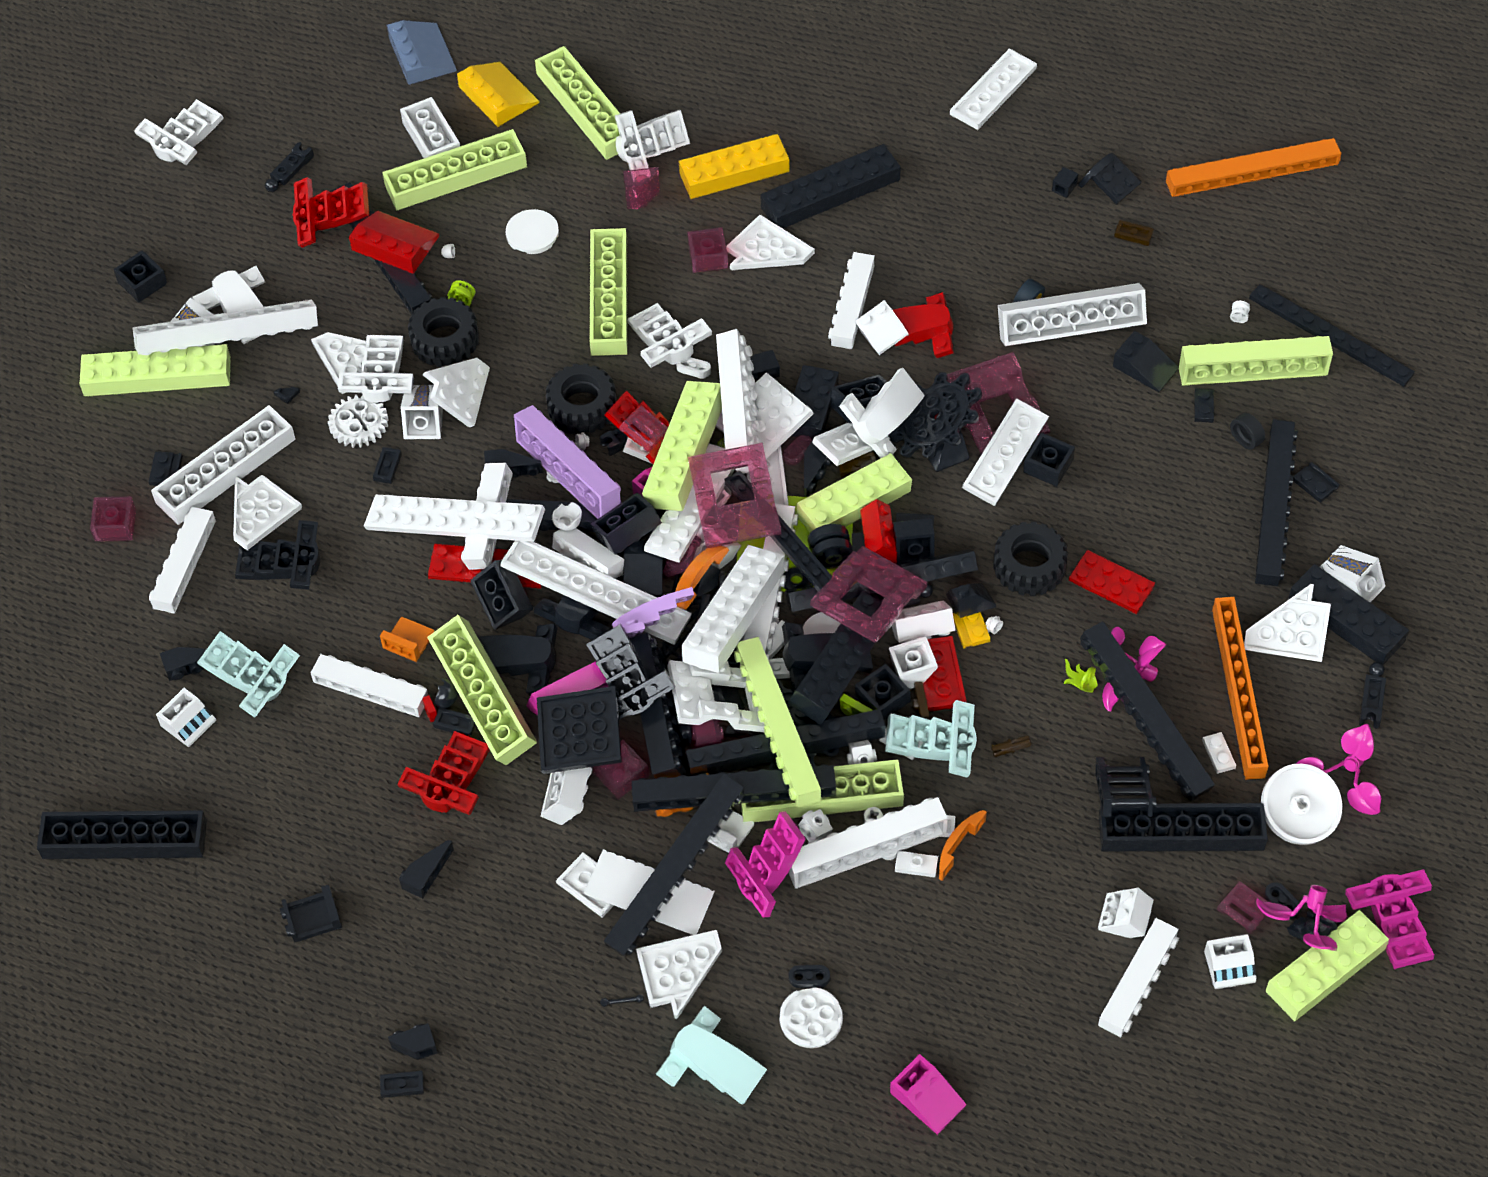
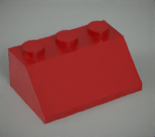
M876 499L860 509L866 554L868 558L888 567L896 566L897 552L890 505Z

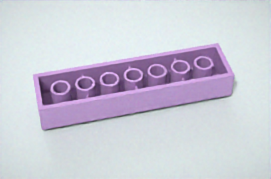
M531 405L514 414L516 442L534 459L540 460L542 466L597 519L621 504V488L619 484L614 482L605 471H602L595 461H591L586 453L581 451L572 440L570 441L563 431L558 430L553 422L548 420L540 410Z

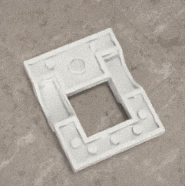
M669 661L667 665L669 676L676 686L672 689L679 723L700 725L711 719L727 720L734 729L764 732V722L760 723L758 707L753 706L752 692L747 691L745 683L747 680L746 677L741 676L740 668L729 667L728 661H726L721 671L716 673L682 661ZM711 684L745 688L750 711L739 710L738 705L734 703L716 702Z

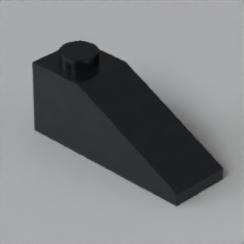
M445 841L412 862L406 870H403L399 878L401 888L423 899L454 851L452 841Z

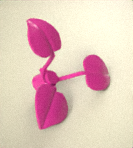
M1114 627L1111 633L1119 645L1124 642L1125 633L1120 627ZM1149 636L1140 646L1138 661L1127 653L1125 654L1129 660L1135 663L1134 667L1140 676L1152 682L1157 676L1158 669L1149 663L1166 644L1155 636ZM1107 682L1103 689L1102 698L1105 708L1111 712L1118 698L1115 696L1111 684Z
M1368 724L1350 729L1344 733L1341 745L1349 756L1341 763L1326 770H1323V761L1316 757H1306L1296 763L1317 767L1326 774L1341 766H1345L1348 771L1355 772V788L1350 789L1347 793L1350 805L1355 810L1369 815L1381 812V794L1377 786L1370 782H1362L1358 785L1359 773L1361 772L1359 768L1365 760L1372 756L1374 751L1373 735Z
M1311 885L1308 896H1303L1302 901L1294 911H1291V909L1284 905L1264 902L1257 898L1256 903L1261 912L1277 920H1289L1290 916L1294 917L1304 903L1307 902V906L1316 913L1314 935L1305 934L1303 936L1304 942L1318 949L1337 950V943L1332 938L1319 935V918L1321 915L1335 922H1345L1347 918L1346 905H1323L1327 893L1326 888L1319 885Z

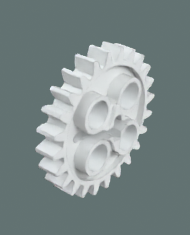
M356 394L354 399L348 396V401L341 399L342 404H335L336 409H331L332 415L328 416L330 433L333 434L334 439L338 438V443L344 441L345 446L351 443L352 448L356 444H359L361 448L362 443L369 446V441L371 440L375 443V437L382 438L381 433H385V427H388L387 421L389 419L383 403L369 402L364 399L363 395L361 398H358Z

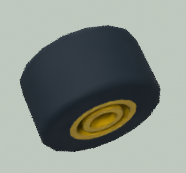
M1028 279L1018 290L1013 303L1043 298L1045 287L1033 279Z

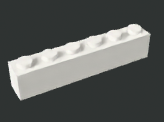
M854 252L852 259L848 260L847 269L849 271L848 273L845 272L843 281L845 286H841V300H838L836 305V311L838 312L833 315L832 325L834 327L829 330L828 338L831 339V346L853 349L858 330L855 321L862 315L874 269V255Z
M506 463L485 464L484 471L481 473L480 487L477 489L476 501L506 503L513 474ZM465 538L466 544L464 551H462L461 559L469 570L485 569L491 564L497 539Z
M191 507L189 513L185 515L183 527L179 529L177 540L171 546L169 558L164 561L163 571L157 577L155 589L150 592L149 600L153 609L175 614L216 522L213 511Z
M320 654L311 671L314 683L416 717H420L424 709L423 697L428 696L427 689L422 685H413L403 679H395L385 673H377L367 667L356 666L349 661L343 662L331 655L325 656Z
M1157 918L1154 920L1100 1016L1098 1026L1119 1037L1122 1036L1124 1031L1129 1032L1133 1021H1131L1132 1016L1139 1014L1142 1008V1004H1140L1142 998L1147 999L1152 989L1149 987L1151 982L1157 981L1161 973L1159 970L1161 964L1166 965L1170 954H1168L1170 948L1175 949L1179 941L1177 928Z

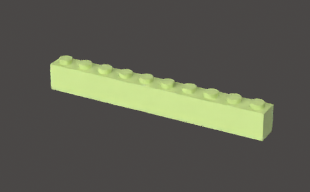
M755 637L740 641L736 646V651H734L736 663L740 662L741 676L746 677L747 691L752 692L753 706L758 707L760 723L764 722L766 738L770 737L771 751L776 753L777 766L784 772L782 773L785 785L788 784L790 787V798L792 801L795 800L797 807L820 802L821 788L760 639Z

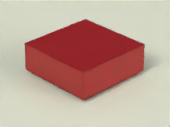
M428 695L423 697V705L430 722H434L437 713Z

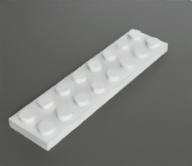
M708 444L683 511H665L660 519L662 524L657 526L644 546L645 552L680 563L725 487L724 479L731 476L735 470L726 456L725 448Z

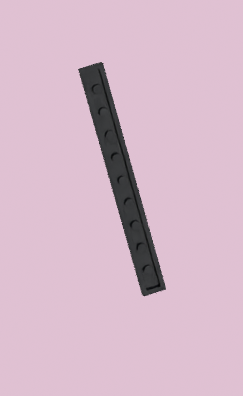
M1259 284L1250 294V300L1315 337L1329 336L1331 346L1403 387L1414 376L1415 371L1265 286Z
M741 471L724 479L725 485L830 606L847 597L846 591Z

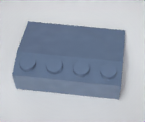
M402 20L387 25L390 42L408 85L457 71L437 23Z

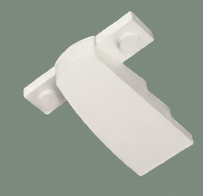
M196 99L188 110L183 109L176 119L170 118L163 129L144 119L134 132L151 144L155 154L160 159L169 162L179 160L187 165L197 154L196 149L193 147L202 141L221 122L223 116Z
M631 110L615 115L620 133L616 138V150L621 159L628 162L634 183L651 178L646 158L661 155V153L690 144L681 110L665 114L636 126Z
M257 266L240 274L236 271H227L215 277L212 281V288L193 296V300L207 310L221 305L224 313L261 308L263 305L251 289L265 283V280ZM246 337L242 338L241 341L245 344L255 338Z
M658 303L627 319L632 329L649 346L641 351V356L650 368L663 361L673 365L687 360L693 354V345L712 335V330L703 319L682 329L676 319L673 320L667 311L664 312Z
M367 335L364 359L362 360V373L340 372L339 392L362 393L365 400L376 403L390 400L393 393H412L413 374H399L404 342L403 336Z
M904 368L897 370L889 382L883 385L878 395L871 398L866 409L853 393L847 395L839 407L853 423L859 437L870 445L881 459L890 453L893 455L897 450L887 436L911 414L925 395Z

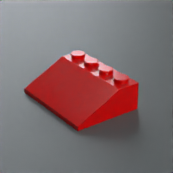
M377 211L357 224L350 234L349 240L352 251L414 274L440 235L439 233Z

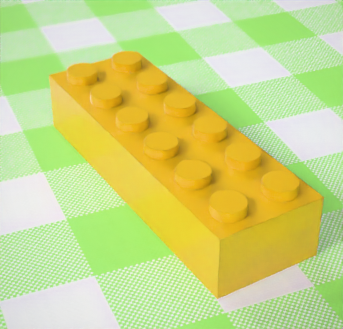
M778 134L680 160L679 170L690 199L787 173L789 172V157Z

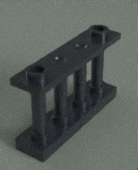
M1096 757L1095 776L1103 817H1111V809H1115V807L1146 806L1148 817L1152 816L1153 808H1156V796H1152L1148 777L1150 773L1149 764L1145 763L1144 757H1140V766L1109 767V765H1105L1104 757ZM1139 774L1140 777H1111V775ZM1111 785H1142V788H1113ZM1115 796H1144V798H1115Z

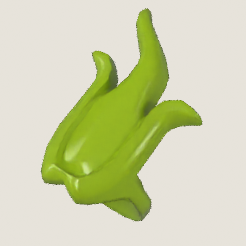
M1065 659L1066 673L1071 679H1066L1064 684H1072L1082 691L1093 693L1094 689L1098 686L1095 677L1096 668L1090 667L1084 672L1080 669V664H1078L1076 672H1074L1070 668L1069 661Z

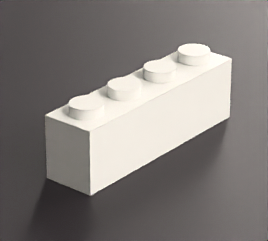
M577 528L573 530L559 529L553 533L552 548L562 555L615 579L623 574L624 559L617 554H613L608 548Z

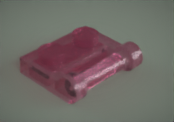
M640 406L621 424L619 429L623 433H628L644 447L643 449L646 452H649L665 436L668 427L644 407ZM633 424L634 426H636L640 431L647 435L650 438V440H646L630 425Z
M699 536L694 537L680 563L667 559L663 570L666 577L685 572L693 561L697 547L701 544L702 540Z
M1239 881L1220 903L1217 910L1222 914H1227L1245 927L1249 934H1252L1266 917L1258 908L1256 900L1258 898L1264 902L1268 901ZM1233 903L1254 919L1250 922L1229 905Z

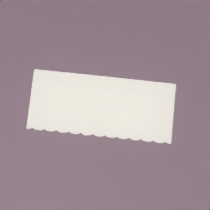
M603 849L584 894L626 910L654 869L650 866H644L642 863H635L631 859H625L623 856H616V854ZM684 880L679 888L675 887L671 892L673 897L667 905L663 903L659 909L661 914L656 921L689 934L697 935L715 891H711L706 887L702 888L698 884H692L690 881Z

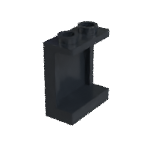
M329 884L321 887L322 893L291 903H287L286 899L281 900L283 907L280 908L283 920L287 919L288 925H285L288 937L292 936L294 943L342 928Z

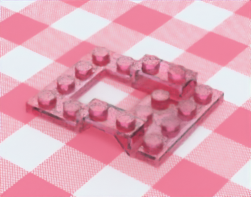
M1014 352L947 374L948 382H953L961 374L968 373L971 381L966 390L976 387L982 390V398L970 408V410L978 412L979 420L975 424L965 425L966 428H969L981 455L996 431H991L979 402L1008 393L1013 403L1017 398L1041 412L1036 399L1027 390L1023 381L1021 367ZM1047 422L1043 426L1039 435L1041 433L1049 434L1050 429Z
M763 442L688 457L706 549L781 534ZM748 466L754 500L717 507L711 473Z
M862 546L857 552L853 551L833 572L830 581L811 599L810 606L876 643L895 623L904 606L912 598L916 599L925 590L928 582ZM856 582L885 597L880 608L871 617L841 600Z

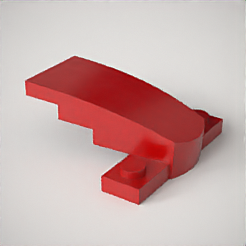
M306 177L294 183L295 203L293 207V220L297 226L298 246L302 248L316 242L315 231L342 226L369 216L367 184L364 182L350 188L343 186L333 192L325 190L314 197L312 179Z
M943 292L926 297V305L909 306L893 310L909 334L897 342L895 346L911 341L914 344H918L932 338L936 358L954 353L951 338L953 321Z
M626 391L605 413V416L630 439L648 449L649 453L645 457L654 464L670 423L661 412L655 414L644 401L639 404Z
M454 731L448 745H444L438 761L435 760L429 776L406 767L397 785L400 788L420 795L423 803L433 811L448 812L453 808L470 815L479 797L474 793L466 791V788L481 767L490 748L487 743Z

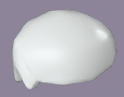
M571 502L568 506L561 504L553 511L552 520L559 529L573 530L580 524L582 510L574 502Z

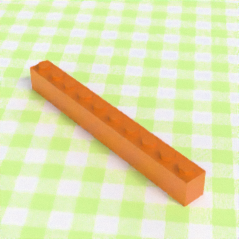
M1334 138L1167 170L1166 183L1172 197L1338 165L1341 152Z
M1235 597L1215 598L1212 611L1245 780L1262 779L1266 777L1268 762Z

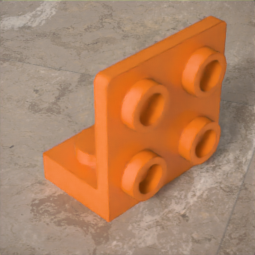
M401 617L392 632L383 630L380 639L384 649L417 662L430 642L427 637L434 633V630Z

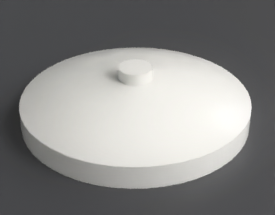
M1292 764L1283 767L1268 779L1262 791L1261 803H1264L1266 823L1277 836L1287 842L1298 845L1317 843L1328 837L1340 821L1342 799L1338 787L1330 776L1317 767L1308 764Z

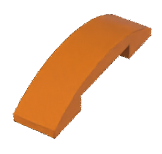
M715 544L701 552L683 573L675 592L690 587L694 589L711 564L719 565L729 549ZM694 592L691 600L676 603L677 607L686 610L697 596Z
M982 810L971 815L951 833L944 845L940 858V880L943 881L953 867L954 857L952 853L968 832L976 835L985 823L986 811Z

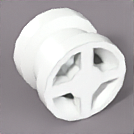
M1245 301L1234 302L1230 315L1231 320L1245 323L1249 317L1250 305Z

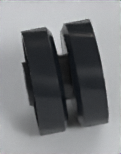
M827 524L814 529L808 535L809 549L826 569L841 567L853 558L854 552L848 530L845 526L841 524Z

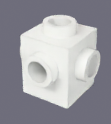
M868 740L848 743L850 754H847V760L849 765L877 761L876 751L872 749Z
M821 809L815 812L812 810L806 812L798 824L801 833L809 842L815 839H824L833 830L828 817L823 814Z

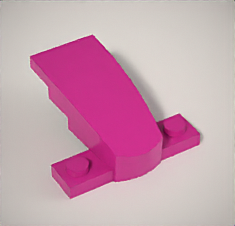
M779 812L774 827L766 829L761 845L753 847L749 862L738 847L730 849L725 862L736 878L742 894L752 901L763 918L770 917L776 903L771 894L788 874L806 839L787 812Z
M1424 869L1403 875H1382L1370 883L1347 888L1345 892L1353 910L1371 906L1378 929L1389 939L1386 952L1394 969L1434 959V953L1426 939L1427 933L1418 918L1419 912L1409 897L1431 891L1432 885Z

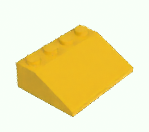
M501 62L470 66L457 74L459 88L497 127L540 103Z

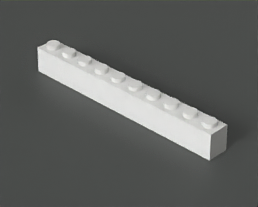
M312 300L133 327L135 349L138 354L150 355L152 352H168L171 349H186L189 346L201 347L208 343L220 344L227 340L239 341L246 337L257 338L260 335H275L277 332L307 330L318 326L316 305Z
M773 504L772 508L795 533L793 526L798 524V514H795V506ZM766 533L763 549L784 555V571H788L789 560H787V555ZM783 574L746 630L744 640L759 637L768 661L770 655L767 653L768 650H772L773 646L771 634H775L776 631L774 618L779 617V607L777 605L778 602H782L783 591H781V587H785L786 576Z

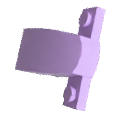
M693 588L679 590L646 602L616 619L612 626L614 628L621 624L629 638L641 635L645 627L656 625L659 622L660 615L674 612L677 608L676 603L691 600L694 595Z

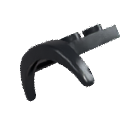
M1111 152L1088 171L1078 186L1083 188L1092 179L1115 204H1118L1142 182Z

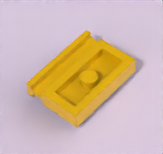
M981 612L962 618L958 614L953 613L954 625L963 649L968 646L990 642L991 638Z

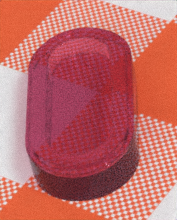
M805 435L798 436L784 450L783 461L787 465L798 464L804 458V453L812 439Z

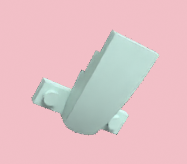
M220 631L197 663L225 682L248 693L239 707L255 718L266 702L275 699L281 693L286 681V674L300 655L284 644L269 663L256 651H250L242 643L233 641Z
M956 700L953 703L952 723L935 717L928 720L915 715L906 718L891 713L888 716L885 751L915 758L949 761V773L968 777L971 772V755L977 741L976 731L973 727L974 705ZM922 741L924 743L918 748V742Z
M704 1006L693 1022L685 1026L677 1034L672 1043L670 1055L656 1075L673 1087L687 1067H689L703 1080L707 1079L718 1090L728 1093L740 1104H744L767 1069L741 1050L712 1034L721 1018Z

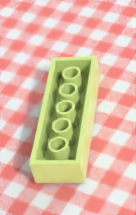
M890 453L798 502L796 514H798L799 520L810 533L814 529L827 524H841L846 527L861 519L860 509L874 500L878 499L889 504L911 492L912 479Z
M1360 910L1338 926V929L1333 930L1328 936L1337 943L1336 951L1312 947L1268 982L1266 992L1294 1021L1299 1019L1386 949L1389 939Z

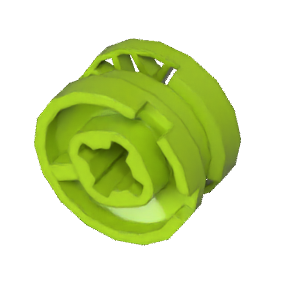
M455 281L452 283L447 296H449L448 299L455 298L457 302L460 300L465 303V306H470L476 292L469 283Z

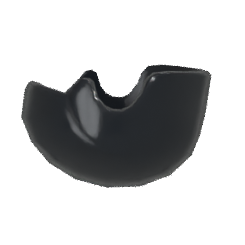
M442 678L444 685L438 686L439 691L435 698V705L438 708L447 709L456 702L458 691L451 680Z

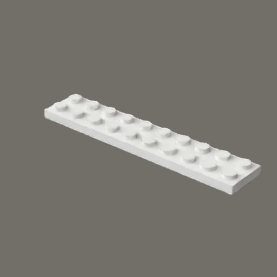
M376 494L364 527L367 530L534 542L545 508L543 505Z
M515 540L501 561V567L616 619L630 610L657 598L532 541ZM677 607L672 613L660 615L659 622L656 625L645 627L644 631L675 645L691 618V613Z

